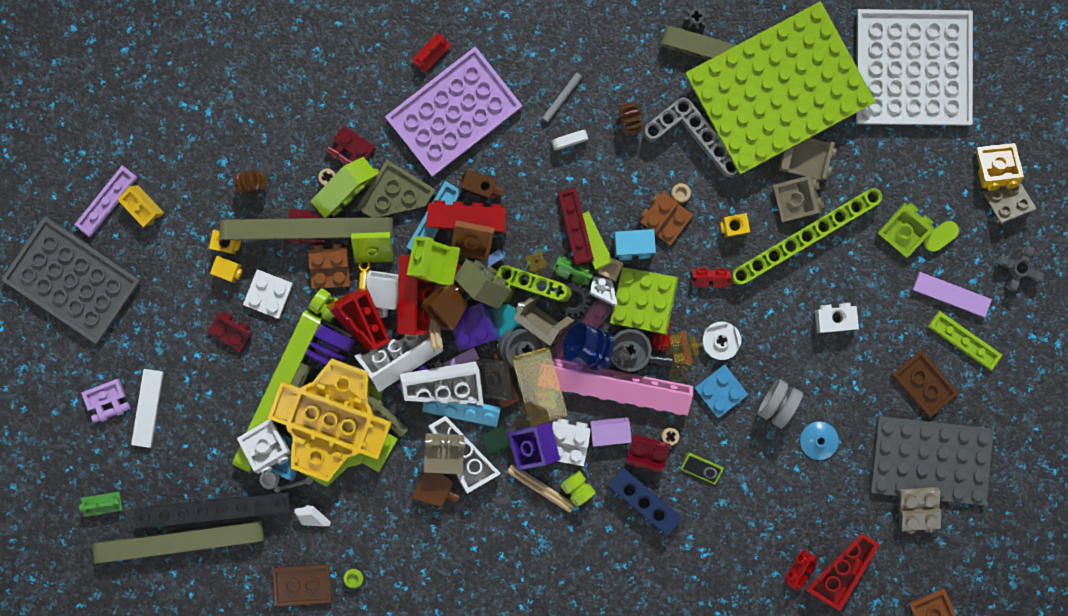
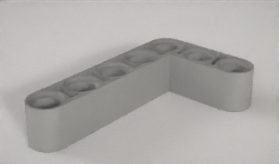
M687 98L678 99L649 122L644 129L645 138L648 141H656L681 121L724 176L732 177L738 173L736 168L734 172L727 171L726 164H733L719 136ZM683 103L687 106L688 110L680 112L678 105ZM665 115L672 117L673 122L671 124L664 123L663 117ZM690 119H697L699 121V126L692 127L690 124ZM648 128H656L658 134L656 136L649 135ZM708 133L711 136V141H703L702 134ZM715 148H720L723 151L722 157L715 156Z

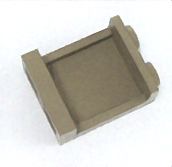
M808 138L782 152L778 171L802 177L812 175L818 181L826 180V177L829 178L832 166H829L830 160L834 159L836 154L835 142L828 143Z
M535 295L532 298L528 297L524 303L520 302L515 309L517 313L513 319L551 346L566 335L574 320L568 316L558 322L536 306L540 298L539 295Z

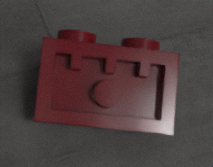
M225 311L223 313L217 312L215 315L217 317L207 332L241 352L253 334L249 330L250 326L241 321L238 324L232 320L234 317Z
M633 434L627 454V463L634 467L650 469L653 472H664L670 443Z

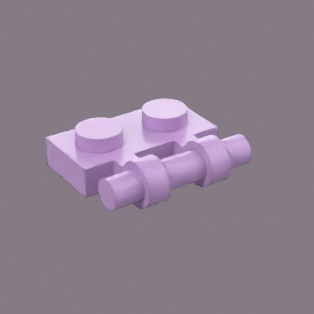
M115 379L82 392L88 411L92 409L97 411V414L91 416L94 423L106 421L108 417L116 414L118 416L122 415L124 411L130 409L128 402L121 404L119 399L126 397L120 379ZM112 402L113 408L104 410L103 405Z

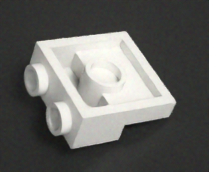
M558 418L557 422L553 421L552 429L561 459L558 462L584 466L591 428H587L588 424L576 422V425L568 424L569 420Z
M270 419L237 438L253 471L258 474L270 472L272 470L271 466L276 463L283 464L289 460L288 456L291 455L286 441L280 435L273 420Z

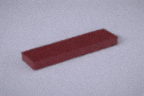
M572 188L558 192L575 265L594 261L577 189Z

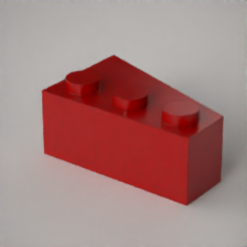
M357 289L326 306L364 349L376 350L390 342L368 289Z

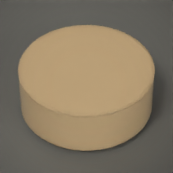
M683 183L675 185L671 191L672 198L678 203L686 202L691 195L690 188Z

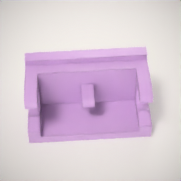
M628 417L590 421L593 447L631 442Z

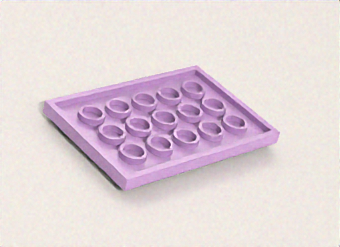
M475 46L385 117L430 175L434 177L523 106Z

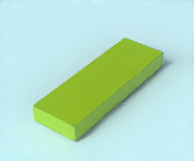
M588 211L583 213L594 257L592 264L597 271L613 263V260Z

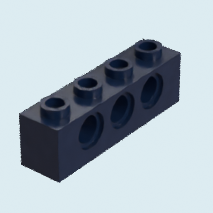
M621 467L608 483V486L611 487L609 491L617 498L619 495L625 499L623 503L631 510L636 508L640 512L638 516L645 522L650 520L655 524L653 528L659 534L665 533L669 535L681 521L682 517L624 467ZM626 485L634 486V492L631 495L624 493ZM642 497H646L649 500V504L646 507H640L638 504ZM656 510H662L664 513L660 520H656L653 517Z

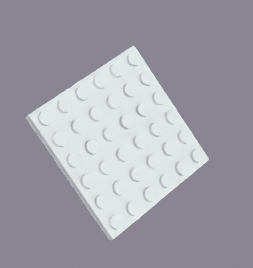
M858 9L856 66L876 103L856 113V124L971 126L973 105V11Z

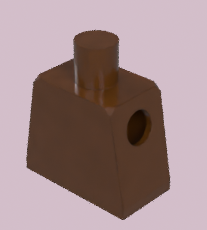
M470 169L463 171L458 189L485 199L491 196L501 199L504 191L503 187L495 185L496 179ZM481 183L486 185V190L481 188Z
M458 282L454 286L441 285L420 306L442 330H454L467 307V302L461 296L465 290Z
M424 472L412 498L442 507L445 500L456 504L461 494L451 489L454 480L446 474Z

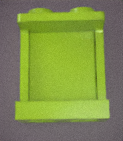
M414 236L407 275L438 285L453 286L460 248L435 242L430 237Z

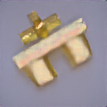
M686 330L678 331V334L669 337L671 347L681 345L683 351L673 354L675 364H693L690 348H692L693 356L698 355L697 347L703 346L702 342L696 343L695 336L689 337L691 343L689 345Z

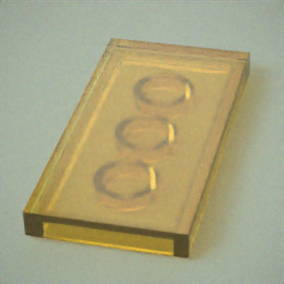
M550 347L512 357L530 425L534 426L568 416Z

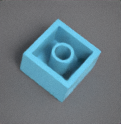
M654 229L619 231L613 234L615 258L619 257V261L631 260L632 256H638V259H650L651 255L656 253Z

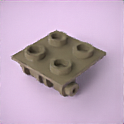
M1021 183L1011 189L1007 188V186H1000L997 190L983 192L996 215L994 216L996 223L1002 224L1037 209Z
M426 433L423 472L463 474L465 435Z

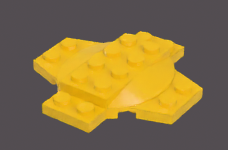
M331 359L313 382L301 388L281 381L268 419L286 425L288 432L293 437L291 469L328 482L348 457L361 453L375 459L379 458L392 422L373 414L372 408L368 403L369 372Z

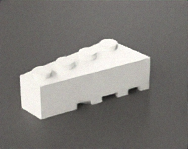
M446 416L428 426L432 434L463 435ZM465 437L463 474L455 475L464 491L469 493L501 473Z

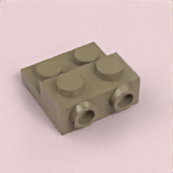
M812 175L773 185L782 222L822 213L821 209L824 208L822 197L818 198L817 190L820 189L819 182Z
M938 487L900 489L898 523L902 531L913 534L916 530L934 532L935 529H941L940 489Z

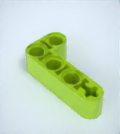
M502 266L496 274L505 279V273L511 271V277L506 280L508 282L506 285L512 291L503 303L511 300L515 287L559 302H566L571 297L570 288L563 283L514 267ZM528 276L529 282L523 286L522 280ZM546 282L547 288L544 291H540L541 283ZM553 289L559 291L563 290L564 294L559 295L556 292H553Z

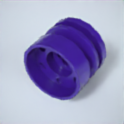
M319 323L314 335L321 341L320 343L310 341L309 345L316 348V351L307 348L305 354L323 366H326L331 359H340L346 362L347 358L340 354L341 350L350 352L356 340L350 339L336 330Z

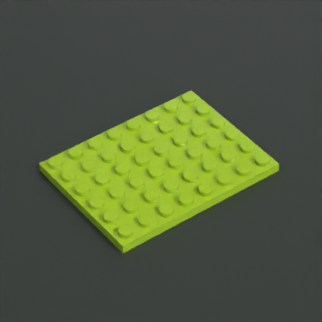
M821 1L685 73L739 175L876 103Z

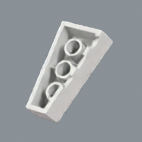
M428 330V334L424 335L406 334L403 339H393L388 342V345L376 350H370L369 353L364 355L361 353L357 354L355 358L361 369L369 372V380L377 391L380 392L399 380V374L413 371L444 350L442 348V350L433 351Z
M476 361L399 374L404 401H440V403L459 402V404L476 403L477 405H483L480 372Z

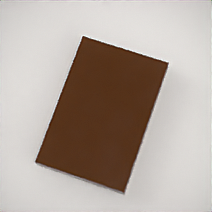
M918 350L891 374L928 418L935 415L959 394L922 350Z
M330 564L272 568L274 607L333 602Z

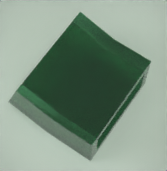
M503 426L481 435V439L490 457L511 448Z

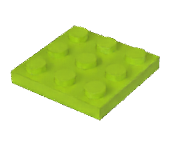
M622 267L616 294L617 305L613 307L610 323L667 335L679 278Z

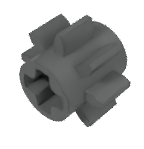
M694 5L692 11L686 10V14L689 17H685L684 21H688V29L692 26L697 31L699 25L703 27L706 25L703 19H707L708 15H704V8L700 10ZM693 15H696V17L699 18L698 22H696L695 19L692 18Z

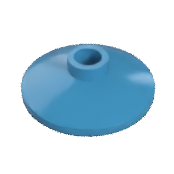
M813 422L807 425L800 436V445L803 452L815 460H824L831 457L837 450L839 443L836 430L825 422ZM822 437L824 443L819 445L817 440Z

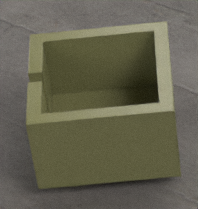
M466 259L454 278L474 300L497 309L501 307L512 291L506 285L508 282L496 275L497 271L490 266L486 268L477 260L472 262Z

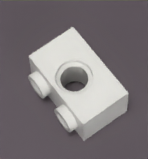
M851 303L839 304V308H832L831 305H822L820 310H815L817 333L859 329L857 306H851ZM835 312L841 316L838 323H835L832 319Z

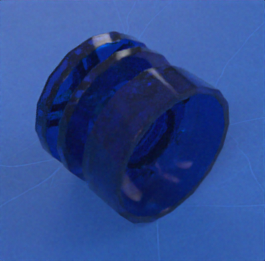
M578 322L567 333L563 346L564 356L567 360L582 364L592 370H601L612 356L614 338L608 332L596 329L586 323Z

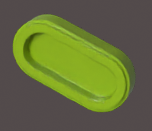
M952 221L940 224L923 241L924 248L930 252L940 250L958 236L959 228L957 224Z

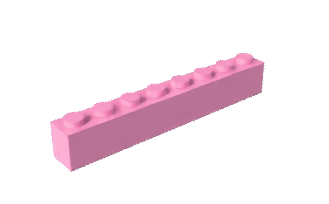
M545 357L544 361L540 364L537 385L543 388H554L562 392H574L582 396L598 397L601 400L609 399L621 404L629 403L638 407L654 408L657 411H669L677 415H688L693 397V386L549 357Z

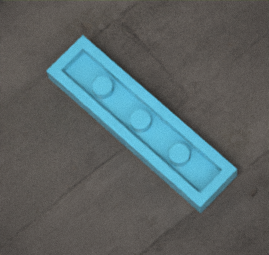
M444 181L434 200L445 201V204L453 205L461 190ZM427 212L406 246L410 250H412L414 236L434 239L439 230L426 226Z
M440 401L423 402L422 412L494 427L498 425L501 407L486 404L440 403Z

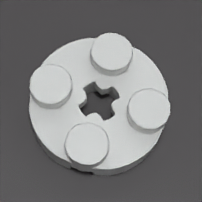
M716 322L704 331L702 345L710 357L726 360L733 357L740 348L741 336L738 329L732 324ZM720 335H722L723 338L727 339V341L724 342V346H721L716 342V340L719 339Z

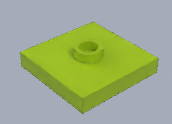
M390 232L351 233L355 263L393 262L394 256Z

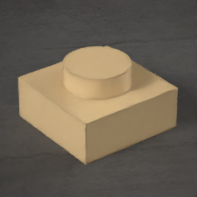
M612 258L613 263L599 269L598 274L616 281L624 264Z

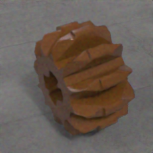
M627 102L620 105L618 116L622 131L626 135H634L641 132L643 121L639 106L635 102Z
M243 171L234 176V187L236 192L240 194L263 192L267 188V178L263 171Z

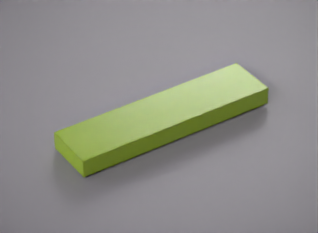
M941 311L936 313L927 326L990 371L993 370L1003 356Z

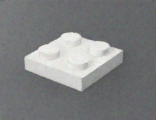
M257 269L243 305L280 319L294 283Z

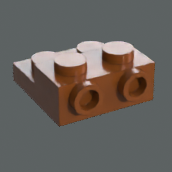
M663 191L661 195L657 193L651 201L653 206L650 210L646 208L640 215L642 219L640 224L646 229H654V235L670 246L693 214Z
M456 221L451 247L460 248L459 256L488 261L494 228Z
M343 244L332 245V249H324V245L313 246V250H308L312 289L351 287L348 248H343Z

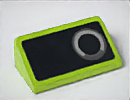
M687 452L680 468L682 471L715 485L724 469Z

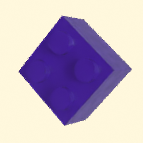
M485 303L466 308L457 326L452 330L459 351L501 337L491 306Z
M551 422L521 428L508 433L517 470L543 466L561 460Z

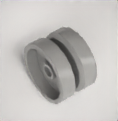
M778 379L763 399L757 415L765 420L772 417V424L782 429L798 408L803 392L796 388L788 391V383Z

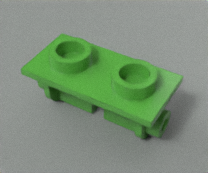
M560 256L553 269L556 275L565 279L569 278L570 273L574 276L571 281L582 286H588L594 273L588 266L583 264L575 265L570 258H562Z
M120 492L81 498L82 504L79 505V510L84 513V517L123 511Z

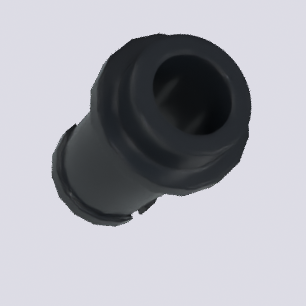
M651 354L648 366L666 367L665 369L672 368L673 357L669 356V354L667 356Z

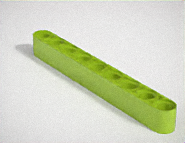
M876 188L863 192L737 267L731 273L732 282L737 285L749 282L878 205L882 200L881 192ZM869 193L875 195L874 203L868 200ZM852 203L859 205L858 212H853L851 209ZM836 212L842 214V222L835 220ZM820 222L826 224L827 229L825 232L819 230L818 225ZM803 232L810 234L809 242H805L802 239ZM786 242L793 243L794 250L792 252L786 250ZM771 251L776 252L778 255V259L775 262L769 259ZM754 261L760 262V271L753 269L752 264ZM737 271H742L745 274L743 281L736 279Z
M307 310L303 312L247 432L269 420L268 416L281 381L292 384L300 363H303L307 356L305 354L307 348L310 349L311 347L309 343L314 341L316 337L314 333L319 323L322 324V317ZM240 446L232 465L250 473L252 467Z

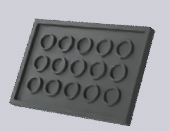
M44 216L1 279L95 344H98L141 282L140 279L46 216Z
M878 416L870 492L899 496L900 489L938 487L940 489V501L986 505L994 429Z

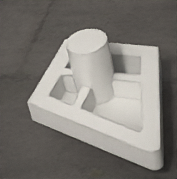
M593 276L590 295L616 306L617 301L612 280Z
M307 505L303 508L295 509V514L301 525L330 526L331 524L314 506Z

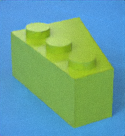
M364 157L343 166L311 200V203L324 218L331 215L335 217L342 211V207L349 204L354 199L353 197L362 191L378 173Z

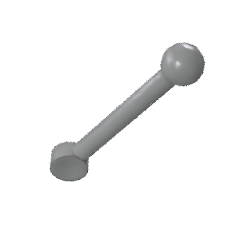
M325 319L322 321L323 325L329 326L351 339V334L327 322Z
M307 477L299 482L281 487L276 486L274 492L279 493L281 490L302 484L310 485L313 483V479Z

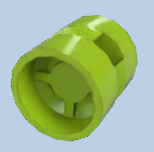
M321 288L310 302L308 308L316 314L321 313L323 319L332 323L336 317L326 306L338 299L336 297L331 298V294Z
M580 470L560 485L566 494H571L570 500L576 507L586 502L596 493L590 484H585L586 479Z

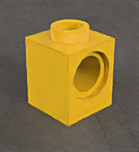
M747 213L722 218L720 230L722 234L725 233V238L750 232ZM731 221L738 223L739 228L737 231L730 229L729 224Z
M213 230L209 249L235 254L240 248L241 240H230V245L224 248L222 240H220V231Z
M216 256L210 274L235 283L236 280L240 279L243 270L241 269L242 265Z

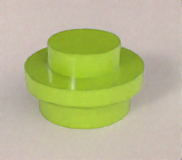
M350 569L344 575V583L349 588H357L363 582V575L357 569Z

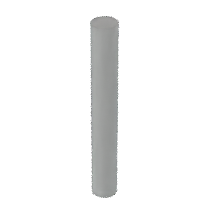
M576 72L542 117L543 120L546 122L550 121L581 80L582 76Z

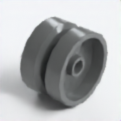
M515 327L507 330L500 337L498 354L506 366L520 371H532L544 361L546 344L526 328Z
M627 329L618 332L612 337L608 347V354L615 367L623 371L633 372L643 368L648 363L652 348L645 334L638 330ZM627 347H631L633 349V352L631 354H628V352L626 351Z

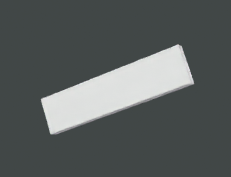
M143 370L131 445L152 448L164 376L162 371Z

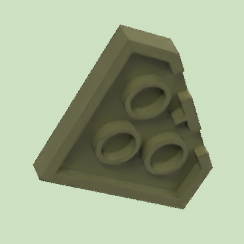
M386 160L357 209L371 218H380L426 207L436 190Z

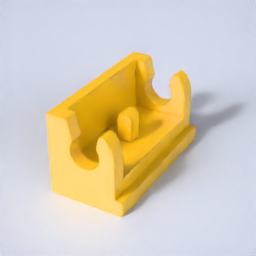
M138 185L129 186L117 199L143 227L152 225L155 218L161 217L164 214Z

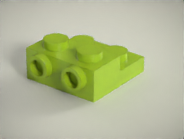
M904 202L891 216L889 221L878 231V234L908 258L929 236L934 227L932 226L933 221L926 215L921 217L917 213L919 210L912 203L907 205Z

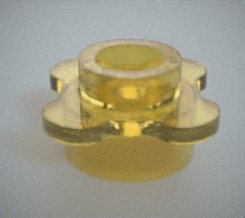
M540 250L536 251L535 254L527 255L525 258L526 262L530 265L531 272L547 267V261L544 260L543 252Z

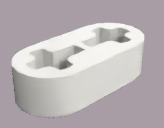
M581 130L553 139L551 142L554 150H559L588 140L586 130Z

